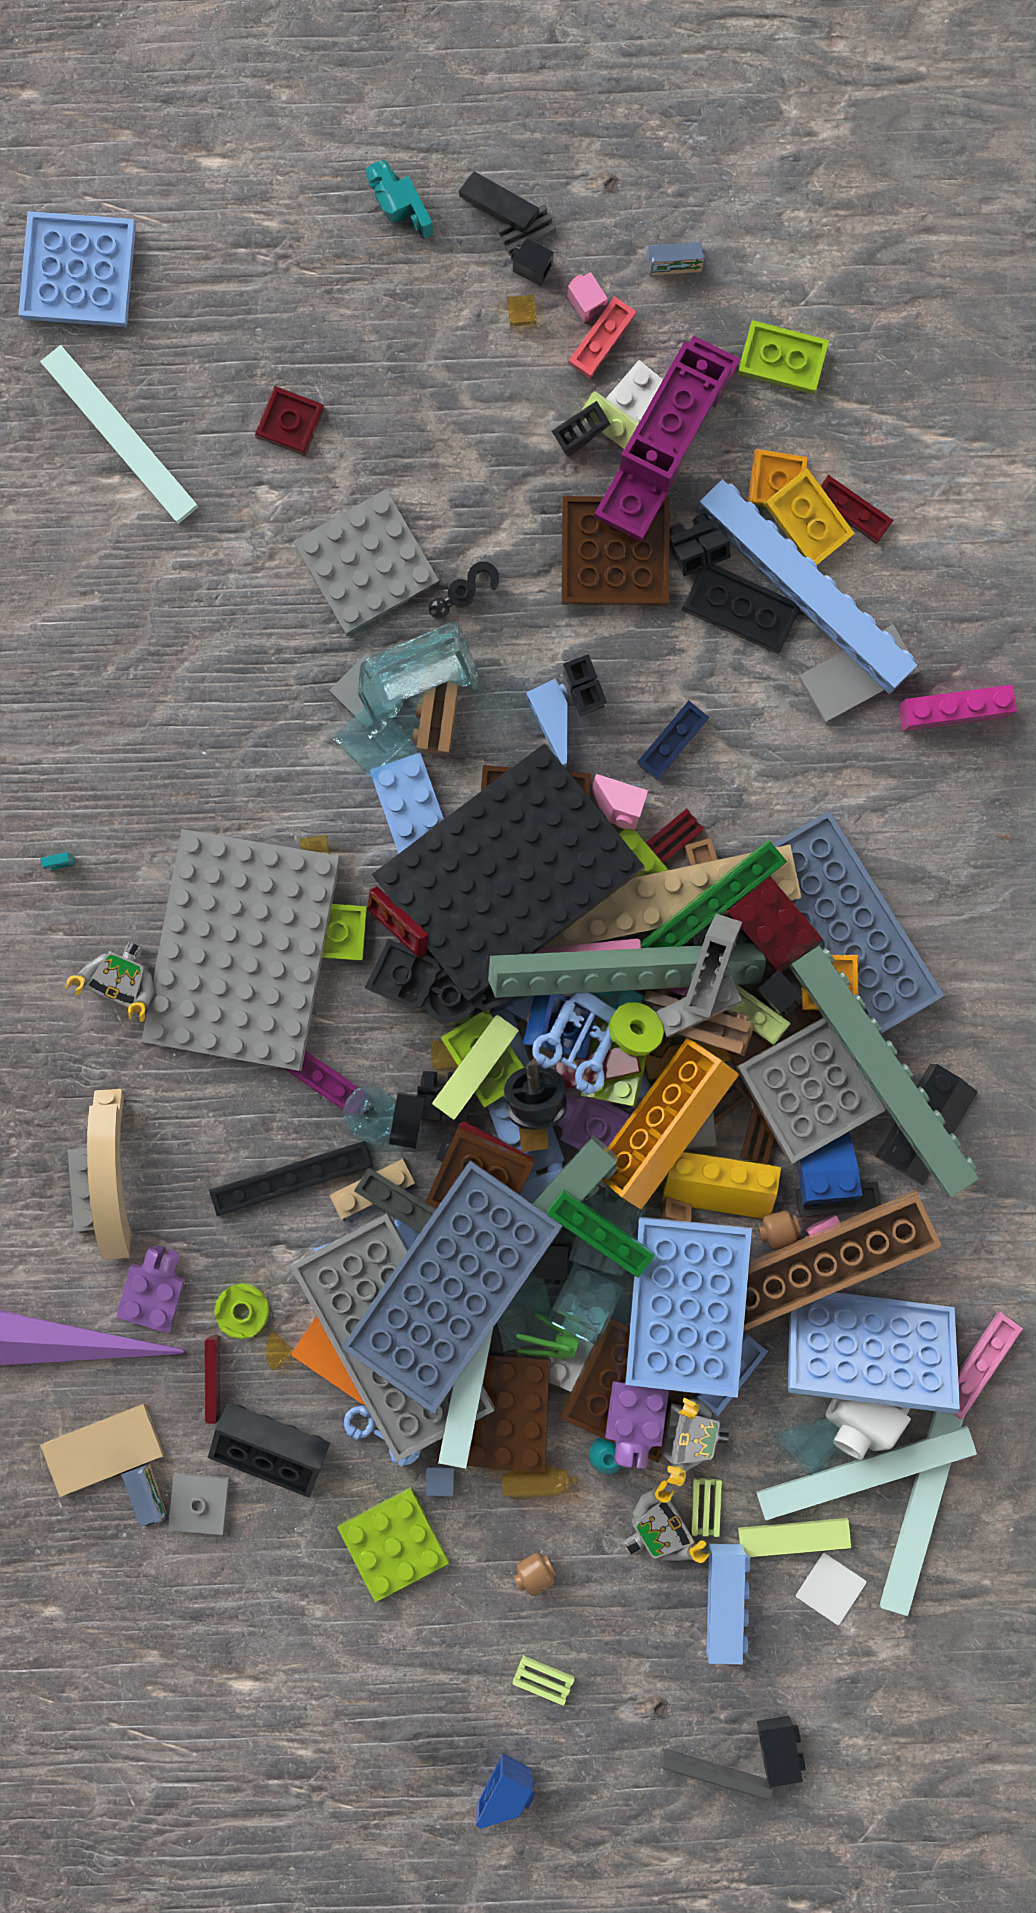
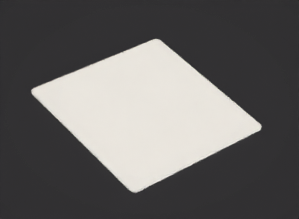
M823 1553L797 1592L796 1597L839 1625L862 1591L866 1580L826 1553Z

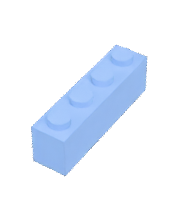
M709 1544L706 1645L709 1664H743V1654L748 1653L747 1636H743L744 1627H748L749 1614L748 1609H744V1599H749V1582H745V1572H750V1556L745 1554L742 1544Z

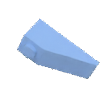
M553 679L526 692V699L554 755L566 767V700L569 699V695L563 684L558 685L556 679Z

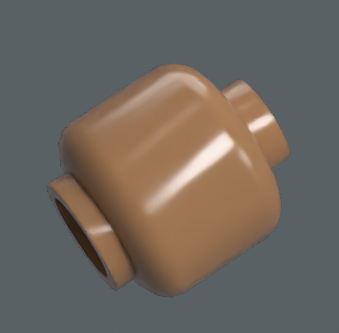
M780 1211L764 1216L763 1226L758 1227L762 1243L768 1242L770 1248L774 1250L795 1243L797 1237L801 1236L796 1215L791 1216L788 1211Z
M534 1553L517 1563L518 1574L514 1576V1579L521 1592L527 1590L530 1595L536 1596L554 1585V1577L557 1574L547 1555L543 1557L540 1553Z

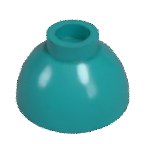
M601 1437L591 1444L589 1448V1461L599 1473L605 1475L617 1473L623 1467L614 1462L616 1444Z

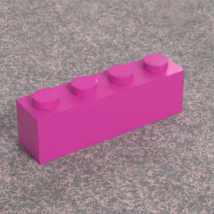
M1013 685L909 698L899 704L902 731L1006 718L1017 712Z

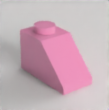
M596 774L591 794L609 823L616 824L622 829L635 831L648 790Z

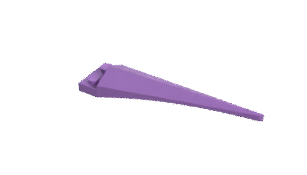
M0 1309V1365L173 1355L185 1352L182 1348L107 1334Z

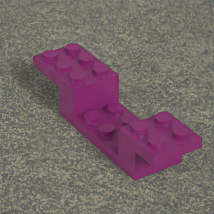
M694 335L689 344L683 342L621 454L620 468L594 513L595 519L640 542L643 541L679 475L682 459L712 406L716 408L740 364V358Z

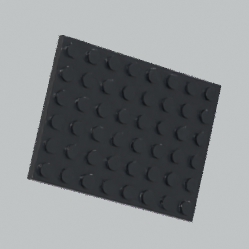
M544 743L372 873V876L394 905L401 908L429 934L427 948L470 1003L491 987L488 980L490 956L536 953L642 872L645 866Z

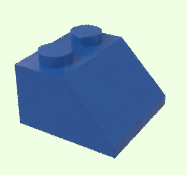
M563 994L535 995L523 1044L533 1047V1043L538 1037L550 1033L565 1001H569L571 997ZM574 1002L576 1006L573 1012H575L576 1016L580 1015L583 1017L584 1020L582 1022L579 1021L581 1024L580 1028L574 1026L572 1022H567L560 1036L562 1054L570 1056L591 1013L576 1002ZM596 1015L575 1056L577 1058L586 1059L591 1038L589 1033L592 1032ZM547 1041L543 1042L539 1048L548 1052H556L555 1046L550 1045Z
M504 1753L502 1754L477 1802L476 1826L482 1829L517 1818L524 1808L528 1809L535 1796V1792H533L535 1782L532 1780L531 1768Z

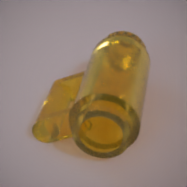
M547 1459L545 1472L511 1470L509 1474H502L503 1497H510V1499L559 1496L560 1494L567 1493L568 1487L572 1484L578 1483V1478L569 1476L566 1469L547 1468Z

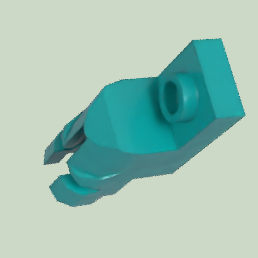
M386 160L377 161L367 167L365 170L366 178L374 190L375 197L385 216L392 223L410 218L414 230H420L424 239L433 235L432 221L410 177L407 176L399 179Z

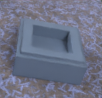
M427 1466L426 1496H453L454 1466Z

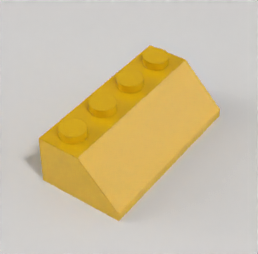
M683 1151L665 1176L661 1203L668 1196L692 1204V1208L763 1219L764 1216L772 1213L778 1192L781 1167Z

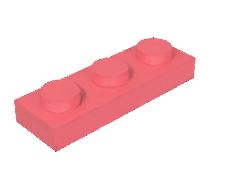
M614 296L569 359L568 365L591 379L636 316V311Z

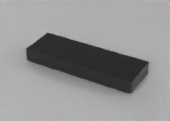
M475 171L472 172L459 190L461 198L524 234L539 215V207Z

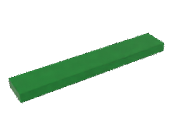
M767 840L641 941V946L643 948L683 946L713 921L715 914L722 915L786 864V859L773 843Z

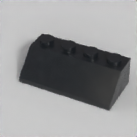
M930 1064L917 1085V1088L922 1087L930 1099L927 1103L932 1111L937 1110L944 1118L946 1124L943 1127L948 1134H954L978 1093L962 1078L938 1064ZM895 1123L875 1157L919 1184L924 1185L930 1172Z
M228 1402L215 1429L208 1458L310 1498L331 1442L324 1440L318 1435H310L300 1431L295 1426L277 1422L267 1415H259L241 1405H234Z

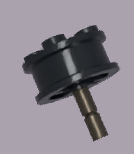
M535 1058L525 1068L514 1072L507 1079L504 1086V1096L507 1101L506 1110L510 1120L519 1128L530 1130L545 1129L558 1124L567 1110L566 1089L563 1077L552 1068L547 1067L544 1069L541 1066H537Z

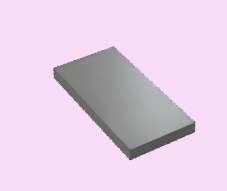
M893 624L881 630L882 632H888L895 639V644L901 650L908 651ZM845 651L798 677L824 723L885 691ZM916 667V668L914 669V671H913L907 678H909V677H911L912 675L918 673V672H919L918 667Z

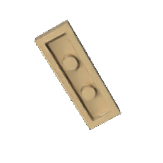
M404 1158L377 1171V1173L402 1189L415 1184ZM361 1180L329 1195L341 1220L373 1204L354 1191Z

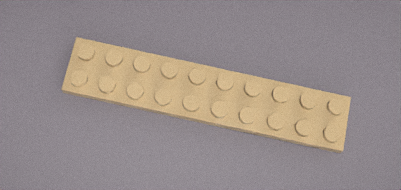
M791 845L776 847L787 863L770 876L790 900L801 898ZM751 853L635 877L542 948L587 944L658 929Z

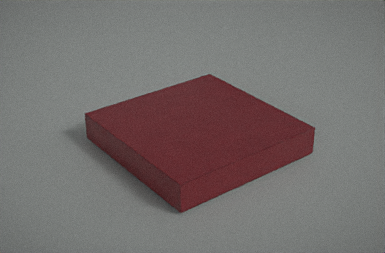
M274 386L255 436L266 442L306 456L325 409L324 404Z

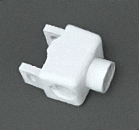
M832 1398L825 1414L830 1422L840 1428L833 1443L843 1452L857 1459H863L868 1448L872 1451L891 1449L911 1420L907 1416L910 1408Z

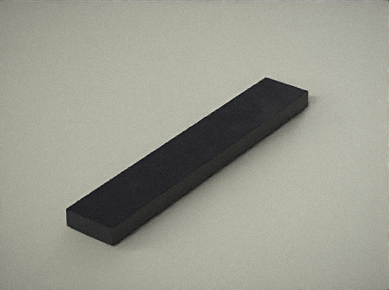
M364 1140L211 1189L209 1192L216 1215L220 1216L361 1171L374 1165L367 1142Z

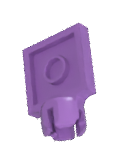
M565 1093L567 1110L561 1121L555 1125L562 1130L559 1140L580 1151L593 1135L608 1147L631 1115L605 1101L582 1096L573 1098Z
M151 1246L146 1252L142 1265L133 1263L130 1266L116 1318L169 1333L185 1279L176 1275L179 1254L169 1248L168 1254L163 1255L165 1247Z
M613 1381L605 1438L615 1441L614 1462L627 1468L633 1466L636 1467L635 1469H644L647 1466L651 1447L662 1446L669 1390L626 1385V1383Z

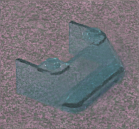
M451 622L376 654L361 664L358 696L377 731L383 730L384 717L392 718L400 713L403 700L451 680L454 685L460 686L470 684L473 691L479 689L478 671L459 623Z

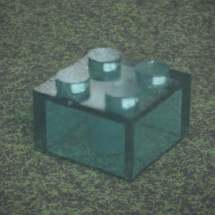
M574 1263L546 1321L595 1345L603 1336L624 1287Z

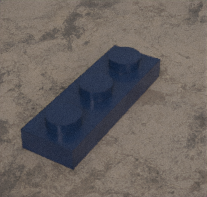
M688 700L636 764L658 780L706 723L709 716Z

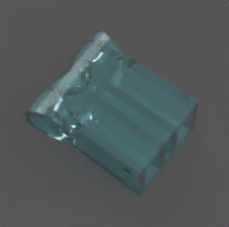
M597 1185L600 1188L590 1200L585 1197L582 1202L633 1237L639 1218L643 1216L650 1201L648 1200L644 1207L639 1209L622 1197L612 1196L604 1186ZM574 1234L568 1253V1261L622 1277L623 1267Z

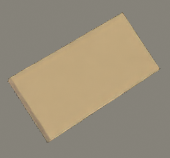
M145 1403L40 1445L59 1497L164 1455Z

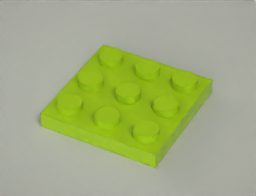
M412 1487L339 1524L337 1527L374 1602L449 1564V1560Z

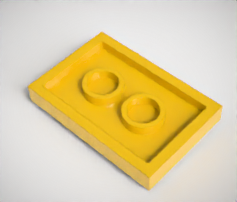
M808 468L763 503L787 537L796 544L798 552L802 556L812 559L816 565L855 534Z

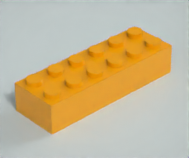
M687 1038L608 1146L619 1157L615 1164L618 1169L608 1180L603 1177L601 1181L622 1198L642 1209L739 1074L722 1060Z

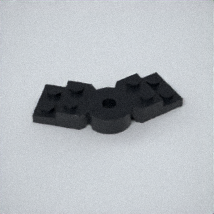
M391 939L387 940L365 985L366 990L389 999L393 1003L415 1013L427 1010L433 1019L446 1026L462 1025L473 1018L477 1011L491 1014L512 1006L513 1002L529 997L495 998L490 987L469 1003L446 971L442 970L440 963L436 959L427 955L418 958L406 946ZM454 991L458 993V998L454 1003L449 1004L445 1002V997L449 992Z

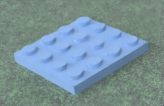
M28 211L19 317L22 320L127 327L136 230L135 220Z

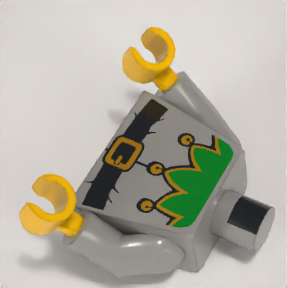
M128 941L123 955L111 951L107 954H101L88 963L76 976H70L66 983V989H69L71 985L78 986L74 994L76 996L82 993L83 985H86L85 989L128 1007L129 1019L132 1018L134 1013H140V1022L145 1020V1010L148 1008L154 995L152 975L148 972L149 967L137 962L143 947Z
M683 1398L684 1406L670 1403L661 1454L674 1464L673 1466H668V1472L671 1473V1476L667 1483L679 1487L685 1482L688 1470L699 1465L703 1460L712 1459L716 1444H726L729 1439L727 1428L720 1427L719 1420L712 1416V1410L699 1398H692L690 1400Z
M662 1481L658 1488H654L641 1495L633 1511L632 1524L637 1533L624 1540L631 1555L646 1547L653 1559L659 1558L662 1561L694 1560L695 1562L702 1563L710 1556V1553L704 1554L700 1551V1549L706 1546L705 1541H699L695 1546L692 1545L695 1543L693 1536L671 1501L675 1491L666 1492L664 1490L667 1481Z

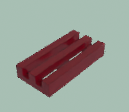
M686 808L648 840L646 844L661 862L665 863L703 831L704 827L697 822V819ZM687 818L688 822L657 848L653 845L682 819ZM693 825V827L695 828L693 832H691L687 837H685L681 842H679L664 856L660 853L665 847H667L678 836H680L684 831H686L690 826Z

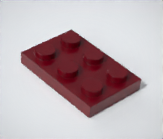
M771 876L727 910L734 920L742 922L741 928L776 970L780 972L822 939Z

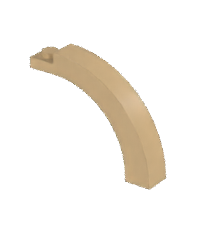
M122 1089L95 1091L93 1106H89L87 1131L88 1185L94 1231L102 1260L130 1258L132 1233L125 1210L120 1165V1131L124 1100Z

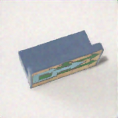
M701 242L648 246L650 276L702 272L705 254L702 253Z
M150 1462L123 1472L121 1475L139 1526L141 1527L154 1521L156 1524L163 1522L168 1513Z

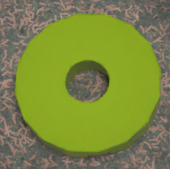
M638 1002L619 1006L610 1017L608 1026L613 1042L616 1041L620 1046L619 1049L624 1053L633 1056L650 1054L661 1043L664 1033L662 1021L657 1013L650 1007ZM630 1025H637L641 1029L642 1034L638 1035L632 1032Z
M246 1283L235 1284L224 1290L216 1300L214 1315L221 1331L237 1339H245L259 1333L267 1323L270 1313L269 1302L263 1291L254 1285ZM237 1304H245L249 1308L248 1317L242 1319L236 1316L235 1307Z

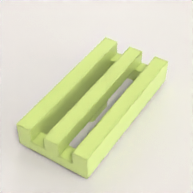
M693 1478L692 1536L713 1535L714 1537H719L721 1479ZM700 1484L704 1485L703 1528H698ZM711 1485H715L713 1528H709Z
M524 1655L513 1679V1685L563 1706L570 1692V1687L574 1682V1676ZM525 1665L566 1683L563 1686L525 1670ZM521 1676L528 1678L532 1681H535L537 1683H540L556 1691L561 1692V1695L546 1688H543L539 1685H536L532 1682L524 1680L521 1678Z

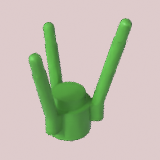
M538 1312L534 1313V1317L560 1332L562 1336L556 1334L555 1340L552 1342L528 1335L516 1334V1338L519 1340L552 1348V1351L518 1348L516 1350L518 1354L556 1357L562 1360L574 1358L579 1338L572 1336L573 1330L560 1326Z

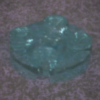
M377 1086L356 1088L346 1100L343 1108L345 1126L356 1138L362 1141L375 1142L380 1140L386 1134L389 1135L391 1133L396 1105L395 1100L386 1090ZM374 1107V1111L378 1113L377 1117H372L370 1121L366 1120L365 1110Z

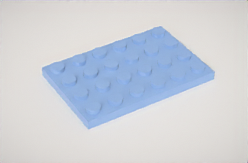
M648 1217L639 1218L637 1241L653 1251L655 1257L639 1278L634 1276L626 1385L738 1398L752 1228Z
M835 1292L790 1311L788 1393L957 1414L960 1406L955 1307Z

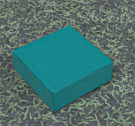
M68 852L40 858L42 868L49 871L74 866L75 864L74 856Z

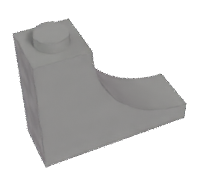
M715 914L705 936L683 1010L710 1018L740 931L741 921Z

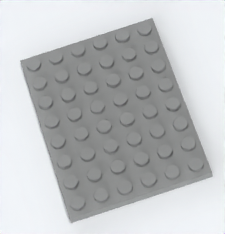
M182 829L153 977L154 995L147 1009L141 1042L302 1071L341 857Z

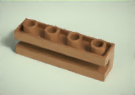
M431 641L430 649H425L423 665H428L426 676L422 675L420 681V691L424 692L423 702H418L416 718H420L419 729L414 728L412 744L417 745L416 748L419 753L450 757L464 655L463 645L452 644V647L442 646L440 642Z
M655 989V992L646 990L644 996L645 1005L655 1012L679 1000L670 997L671 992L664 989ZM721 1012L676 1035L745 1056L754 1024L749 1022V1016L733 1012L732 1016Z

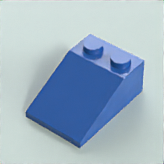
M849 1131L797 1161L802 1206L857 1201L862 1196L859 1169Z

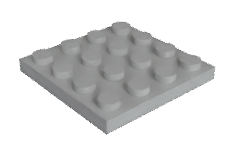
M387 489L293 541L346 635L351 634L439 584L436 574Z
M824 1017L736 1066L789 1164H793L886 1110Z

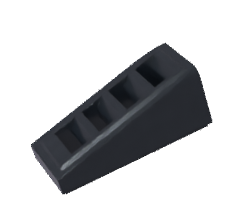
M596 400L553 429L552 433L564 453L569 457L610 426L611 423ZM593 412H595L601 422L598 425L594 423L590 416ZM585 418L592 428L589 431L585 429L581 422ZM576 425L583 434L580 437L573 430ZM567 432H569L574 440L571 443L565 437Z

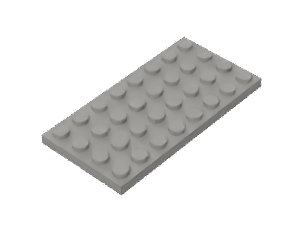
M386 1213L293 1263L290 1268L393 1457L398 1462L443 1438L453 1387L433 1414L341 1348L409 1250L390 1214ZM483 1385L475 1421L493 1412L495 1409Z

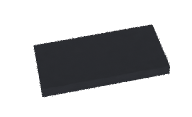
M707 563L706 568L699 571L682 607V611L778 655L800 610L799 606L792 600L716 565L708 567Z

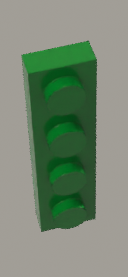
M564 1189L547 1210V1215L637 1278L640 1277L655 1257L653 1251Z

